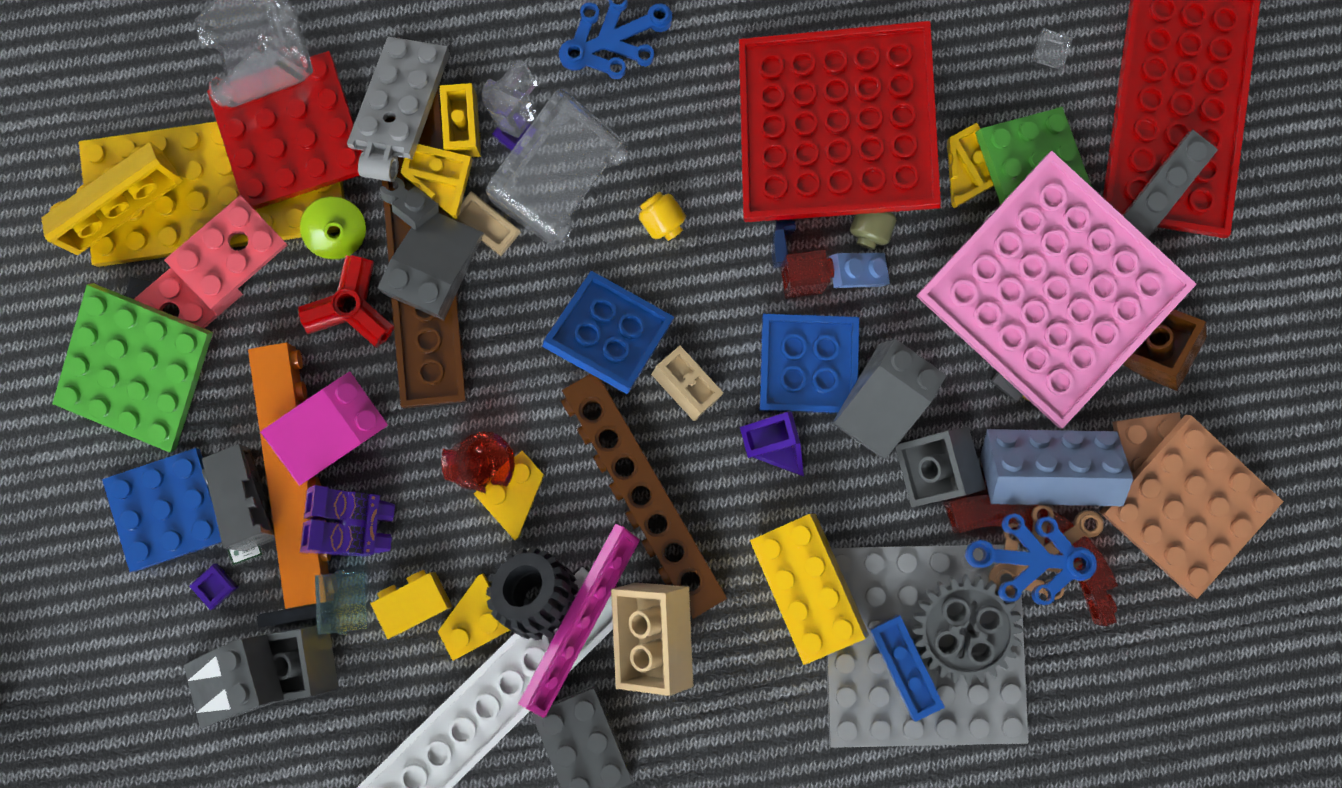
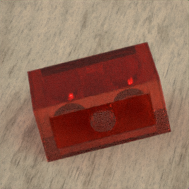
M826 250L786 255L780 268L785 299L822 294L830 284V278H834L832 258L827 259Z

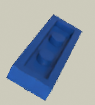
M896 615L869 628L912 720L916 722L945 708L901 616Z

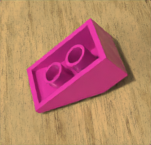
M349 371L261 430L260 433L300 486L384 429L388 424Z

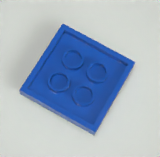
M590 271L543 340L542 347L628 395L672 324L674 316L597 273Z
M763 314L759 411L838 414L858 380L859 317Z
M194 448L102 479L129 572H136L222 543L209 487L202 474L204 466L200 449Z

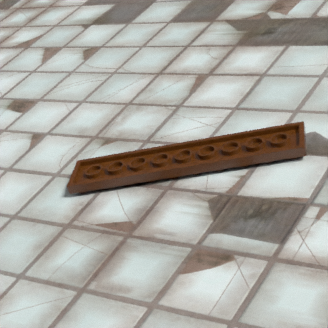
M437 89L418 144L444 150L440 91ZM396 117L388 118L385 122H393ZM397 157L399 162L397 177L404 182L405 189L409 191L414 185L400 173L404 158ZM382 180V186L390 191L395 190L392 187V182ZM384 201L388 261L390 262L392 256L411 229V226L392 212V204ZM438 206V213L451 218L446 211ZM458 292L445 320H441L392 298L401 408L467 402Z

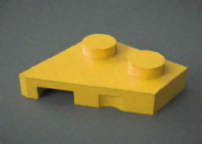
M978 123L969 126L947 140L951 205L953 208L994 187L975 134L980 129Z
M418 144L413 159L404 158L400 173L414 186L438 203V206L450 216L458 219L473 159L471 156Z
M521 451L479 488L474 495L514 540H517L522 533V528L545 475L526 453Z
M484 573L477 576L438 630L452 661L510 631V629L499 623L492 616V610L488 608L487 601L490 597L486 595V591L491 586Z

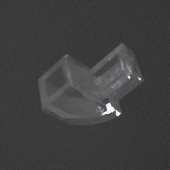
M519 60L514 62L499 82L488 79L482 90L483 104L496 126L501 131L517 138L537 116L528 99V95L537 86V83L527 64Z

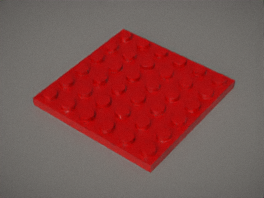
M930 21L739 39L743 219L745 222L941 208Z

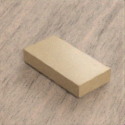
M472 191L462 201L458 219L453 218L460 223L483 232L484 235L481 241L500 256L504 254L521 233L517 227Z

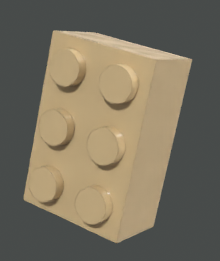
M632 583L611 589L616 689L671 696L693 687L689 587Z

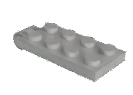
M387 37L347 141L349 148L363 151L358 162V173L361 177L394 182L399 168L397 157L413 159L450 55L448 46ZM396 117L393 122H385L388 118Z

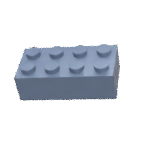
M987 429L980 458L991 504L1124 506L1133 476L1117 431Z

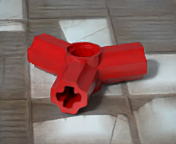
M345 255L337 292L333 296L298 307V315L307 334L347 322L374 347L377 348L385 343L392 335L394 326L366 302L374 267L372 260ZM355 298L356 306L354 310L344 313V303L348 299Z

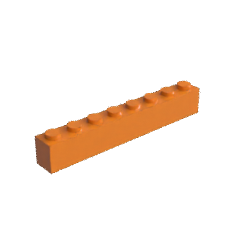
M287 342L248 349L260 431L306 401L308 397L306 385L300 380L299 369L303 368L301 353L299 350H296L295 346ZM260 433L285 609L333 600L332 594L336 592L335 579L333 574H329L327 561L331 560V554L300 553L303 523L311 520L304 519L306 492L308 488L314 485L321 486L318 477L313 476L299 486Z

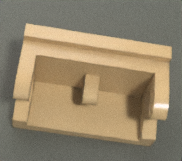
M681 346L677 347L663 359L651 374L693 421H696L724 394Z

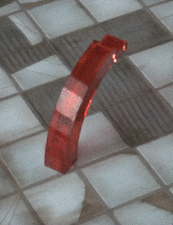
M989 495L963 497L943 502L953 533H962L989 526L1002 527L1003 518L1009 514H1019L1022 516L1025 526L1032 532L1034 520L1031 514L1032 510L1038 506L991 504ZM1040 509L1037 512L1038 519L1048 517L1046 509ZM1053 511V519L1056 520L1058 529L1062 533L1074 526L1066 518ZM1010 518L1008 525L1011 523L1018 524L1014 518ZM1050 524L1047 525L1046 533L1051 531ZM1084 536L1072 545L1090 550L1096 558L1097 568L1089 580L1078 581L1084 594L1093 623L1100 626H1108L1117 623L1114 615L1117 612V607L1114 599L1110 594H1107L1106 590L1118 587L1103 555L1093 542ZM1046 537L1044 543L1047 544L1051 540ZM1083 564L1079 565L1076 569L1080 570Z

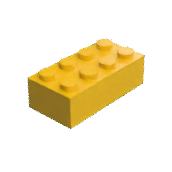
M808 514L750 540L803 665L860 642L870 636L816 514Z

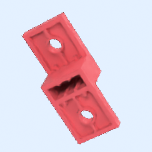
M240 195L164 259L171 268L135 297L134 300L160 311L167 305H177L179 308L178 318L205 328L243 295L238 288L281 252L287 244ZM236 234H244L248 237V245L242 250H234L230 247V240Z

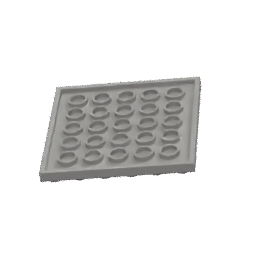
M997 544L992 546L994 549L1004 550L1005 544ZM968 545L831 548L870 635L860 642L826 656L829 746L831 748L1029 744L1024 632L1014 634L1022 642V645L1011 646V649L1017 656L1016 658L1007 656L1004 658L1009 668L1004 669L997 665L995 667L997 677L992 676L987 671L984 673L985 681L983 683L977 675L972 676L971 684H967L963 675H960L958 681L954 683L951 679L950 671L942 678L938 673L939 666L932 670L929 669L927 663L930 657L922 659L945 708L914 722L869 631V628L896 615H900L912 640L921 635L913 633L912 626L921 624V622L914 618L913 613L924 611L918 603L919 600L930 601L926 592L927 589L935 593L939 592L938 581L942 582L945 587L950 586V576H953L957 583H962L964 574L968 575L971 583H974L978 575L981 576L985 587L989 583L988 577L991 569L1000 563H992L984 568L971 566L965 557ZM976 548L973 552V556L977 561L983 558V552L979 548ZM1008 573L1003 574L1000 577L1001 584L1012 581L1011 575ZM1021 594V597L1017 601H1014L1016 603V606L1011 611H1017L1020 613L1022 618L1014 622V624L1021 625V627L1023 628V610ZM976 601L971 602L970 616L972 615V611L977 604ZM960 602L951 603L947 608V614L951 616L958 615L963 609V604ZM991 610L985 611L980 617V622L983 624L991 623L995 618V612ZM970 617L967 628L960 629L964 635V641L967 630L974 629L970 623ZM951 634L943 635L939 639L938 645L941 647L950 646L953 644L955 636ZM964 642L959 653L957 654L958 657L963 656ZM975 644L971 654H983L987 649V644ZM916 647L918 653L924 647Z

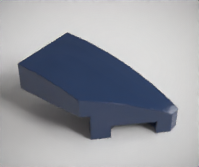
M792 219L776 220L772 240L773 269L786 267L789 261L785 235H792L795 232L796 224Z

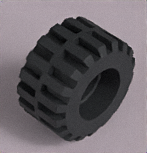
M530 547L529 551L524 548L517 550L516 556L509 554L505 557L507 561L504 564L499 563L496 566L497 573L495 575L491 574L489 579L492 585L487 588L486 595L490 597L487 605L492 610V616L515 634L528 640L530 637L534 640H542L543 634L548 638L555 635L554 630L556 628L559 629L575 599L574 595L579 592L578 586L574 583L576 581L575 576L566 566L545 550L540 551L538 548ZM542 582V588L537 598L532 603L524 606L527 592L535 584Z

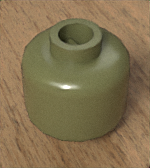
M892 212L856 214L852 221L850 232L854 237L858 238L857 245L875 250L876 245L882 246L889 243L897 218Z

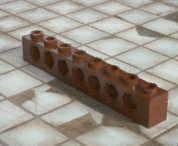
M589 374L564 388L562 392L566 398L560 400L569 417L576 414L582 425L576 428L585 445L592 442L598 453L592 457L602 473L608 470L614 482L610 483L609 486L618 501L622 499L626 501L630 510L625 512L634 530L640 527L646 536V539L641 542L650 558L657 555L663 566L658 569V572L665 584L682 586L681 577L684 573L692 571L698 574L700 578L698 587L694 590H689L690 615L693 619L726 600V595L601 379ZM591 403H596L602 408V413L596 420H588L584 416L586 406ZM606 431H613L618 435V442L613 448H604L600 444V437ZM621 459H630L634 463V471L630 476L622 477L617 474L616 465ZM643 486L649 489L651 498L647 504L637 505L634 503L632 493L635 488ZM656 514L664 516L667 520V528L660 534L651 532L648 527L650 517ZM670 543H678L683 548V556L677 562L667 560L664 555V550Z

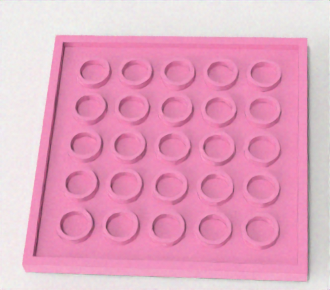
M1051 151L916 296L1058 428L1063 429L1197 284Z

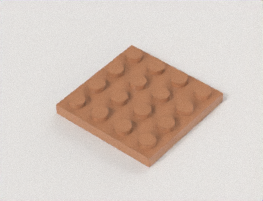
M1185 415L1132 474L1133 481L1124 506H1104L1100 513L1191 597L1198 599L1284 501L1193 416Z

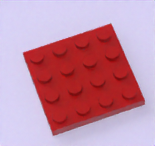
M330 51L207 90L239 194L254 210L360 176L358 173V162L363 151L351 149L347 145L354 126V120Z

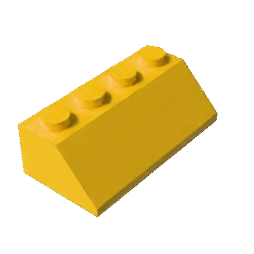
M151 142L140 145L133 149L130 156L125 160L107 167L102 176L93 182L81 185L77 189V193L69 199L54 204L50 208V212L41 217L44 237L48 242L75 255H79L182 183L183 179L162 150Z

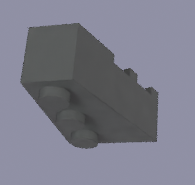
M237 444L202 458L204 466L202 474L209 487L223 548L245 552L275 540L270 502L250 448Z

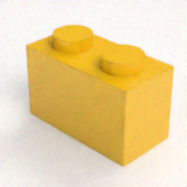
M472 83L441 85L440 101L444 150L471 157H481L478 101Z
M423 569L406 578L409 584L399 589L394 584L377 593L379 599L370 604L387 639L395 637L453 607L436 572L426 574Z

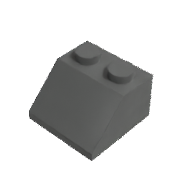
M969 426L897 444L895 447L911 508L965 496L986 489Z

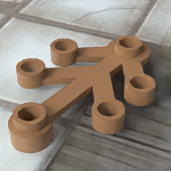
M1038 505L1032 510L1031 516L1034 521L1031 533L1049 554L1056 555L1059 553V550L1052 541L1044 545L1045 538L1040 537L1035 531V523L1038 520L1037 512L1040 509H1046L1048 517L1054 518V513L1050 507ZM1081 511L1074 519V526L1065 531L1063 535L1071 544L1084 536L1089 538L1096 537L1103 530V519L1094 511ZM1088 518H1093L1096 526L1093 530L1088 531L1084 523ZM1044 521L1042 523V530L1045 533L1047 530V525L1050 524L1047 521ZM1011 523L1009 527H1018V524ZM1004 531L1006 539L1004 550L1017 551L1018 543L1021 542L1018 539L1012 540L1009 534ZM1081 560L1073 562L1075 568L1083 564ZM997 564L991 569L988 581L992 580L995 582V592H997L1001 585L1000 577L1003 574H1010L1013 580L1028 566ZM1055 568L1047 569V571L1059 573L1062 570ZM1036 579L1024 590L1032 591L1035 586L1047 584L1052 579L1046 581ZM1011 585L1005 588V591L1008 593L1007 596L1015 594V590ZM1042 588L1039 593L1048 597V592ZM1064 588L1055 595L1054 600L1063 596Z

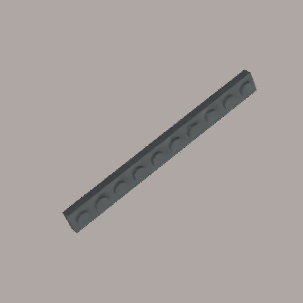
M1189 131L1122 216L1148 239L1218 149L1196 131ZM999 372L990 381L1015 402H1018L1023 396Z

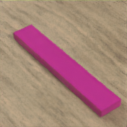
M617 524L614 525L518 705L543 718L546 717L611 595V589L615 588L640 541L626 528Z

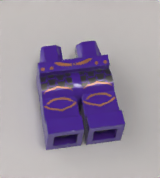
M318 485L308 488L304 519L311 520L303 523L300 553L367 557L375 553L389 552L391 550V534L376 533L377 521L391 522L394 517L395 504L380 500V495L334 490Z

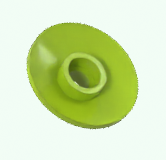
M327 196L317 199L305 209L300 221V233L303 242L311 252L319 257L335 260L345 258V255L350 256L359 249L365 238L366 224L361 211L351 201L342 197ZM337 226L340 232L336 236H331L327 232L328 228Z

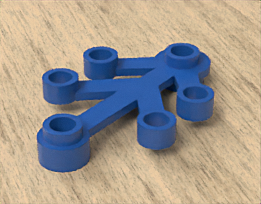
M609 0L610 7L599 36L587 41L592 24L596 23L599 19L598 6L592 2H587L580 9L581 21L574 39L564 42L560 47V62L565 68L572 71H578L588 66L607 73L612 79L622 78L625 75L626 67L625 62L621 58L614 57L606 60L594 55V53L604 49L635 60L640 66H649L654 61V51L651 46L643 44L636 47L622 41L650 28L655 32L668 30L672 24L671 9L665 4H655L650 7L647 15L616 28L621 12L628 5V0H624L619 5L614 4L613 0ZM587 10L595 11L593 17H586L584 13ZM661 11L665 13V17L657 19L654 14ZM572 50H578L580 55L572 58L569 56V53ZM641 52H648L651 56L643 60L639 57ZM615 64L622 67L621 71L617 73L612 72L610 68Z
M1019 514L1005 516L1002 520V528L1006 533L1014 534L1029 552L994 549L989 542L984 540L970 543L965 551L967 562L975 568L988 567L992 563L1028 566L1015 579L1003 582L999 586L998 594L1006 602L1017 601L1021 597L1022 591L1048 568L1062 569L1050 582L1037 585L1032 590L1031 595L1035 603L1049 605L1054 601L1055 595L1070 581L1087 580L1094 575L1097 568L1094 554L1087 548L1074 547L1058 529V524L1052 517L1038 519L1035 523V531L1040 537H1048L1062 555L1049 554L1025 526V521ZM1010 518L1017 520L1018 527L1016 530H1012L1009 527L1008 522ZM1044 521L1049 522L1051 525L1049 533H1045L1042 530V523ZM976 548L981 549L983 552V558L980 561H977L973 556ZM1076 558L1081 559L1083 563L1080 570L1074 567L1073 562ZM1008 585H1011L1015 590L1012 598L1007 597L1005 594V588ZM1042 588L1048 592V598L1045 601L1039 598V591Z

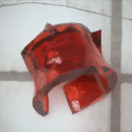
M483 431L468 436L464 441L455 444L451 449H443L441 466L445 480L452 481L462 488L473 489L486 494L485 487L490 482L492 485L508 486L514 473L515 459L513 450L501 436L493 432Z

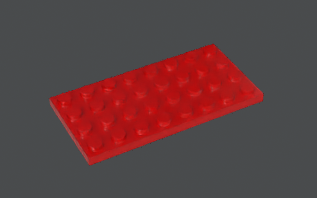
M1130 0L1103 198L1121 215L1124 214L1189 131L1194 130L1215 146L1218 151L1157 227L1219 238H1227L1231 235L1261 0Z

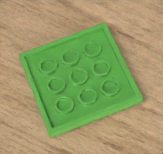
M87 284L52 404L171 453L177 449L213 332L97 284Z

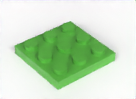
M1063 107L984 127L975 133L1000 204L1051 151L1091 186Z

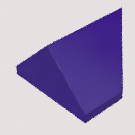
M792 411L740 427L748 458L753 457L804 477L801 445Z

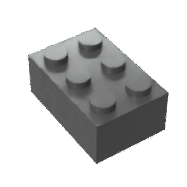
M596 684L554 701L545 718L532 713L533 720L561 788H622L633 783L634 775Z

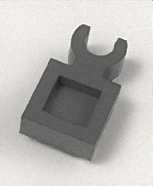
M398 177L392 182L394 191H390L384 186L380 187L382 200L392 204V212L415 230L439 212L438 203L416 186L409 191L406 190L404 182Z

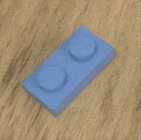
M836 253L829 256L834 288L882 287L890 284L885 253Z

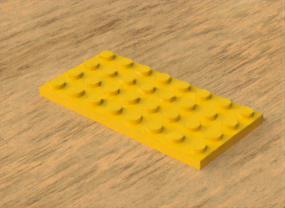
M217 122L79 141L83 184L93 182L103 175L107 167L122 162L130 156L133 149L149 142L163 151L183 179L182 183L90 246L92 265L101 267L168 257L240 196ZM341 181L255 211L283 240L302 238L300 221L305 209L312 202L323 197L337 196L344 198L343 182ZM331 226L327 232L328 234L340 232V229L337 226ZM236 234L230 240L231 248L248 245V237L244 234Z

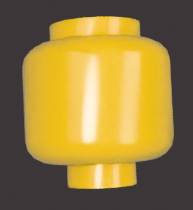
M658 192L640 205L642 211L639 213V220L653 239L665 237L669 241L683 231L680 225L685 221L686 215L673 195H662L661 192Z

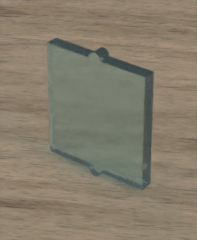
M337 570L335 574L315 575L317 634L338 632L339 635H346L347 631L367 629L364 571L345 573L343 570Z

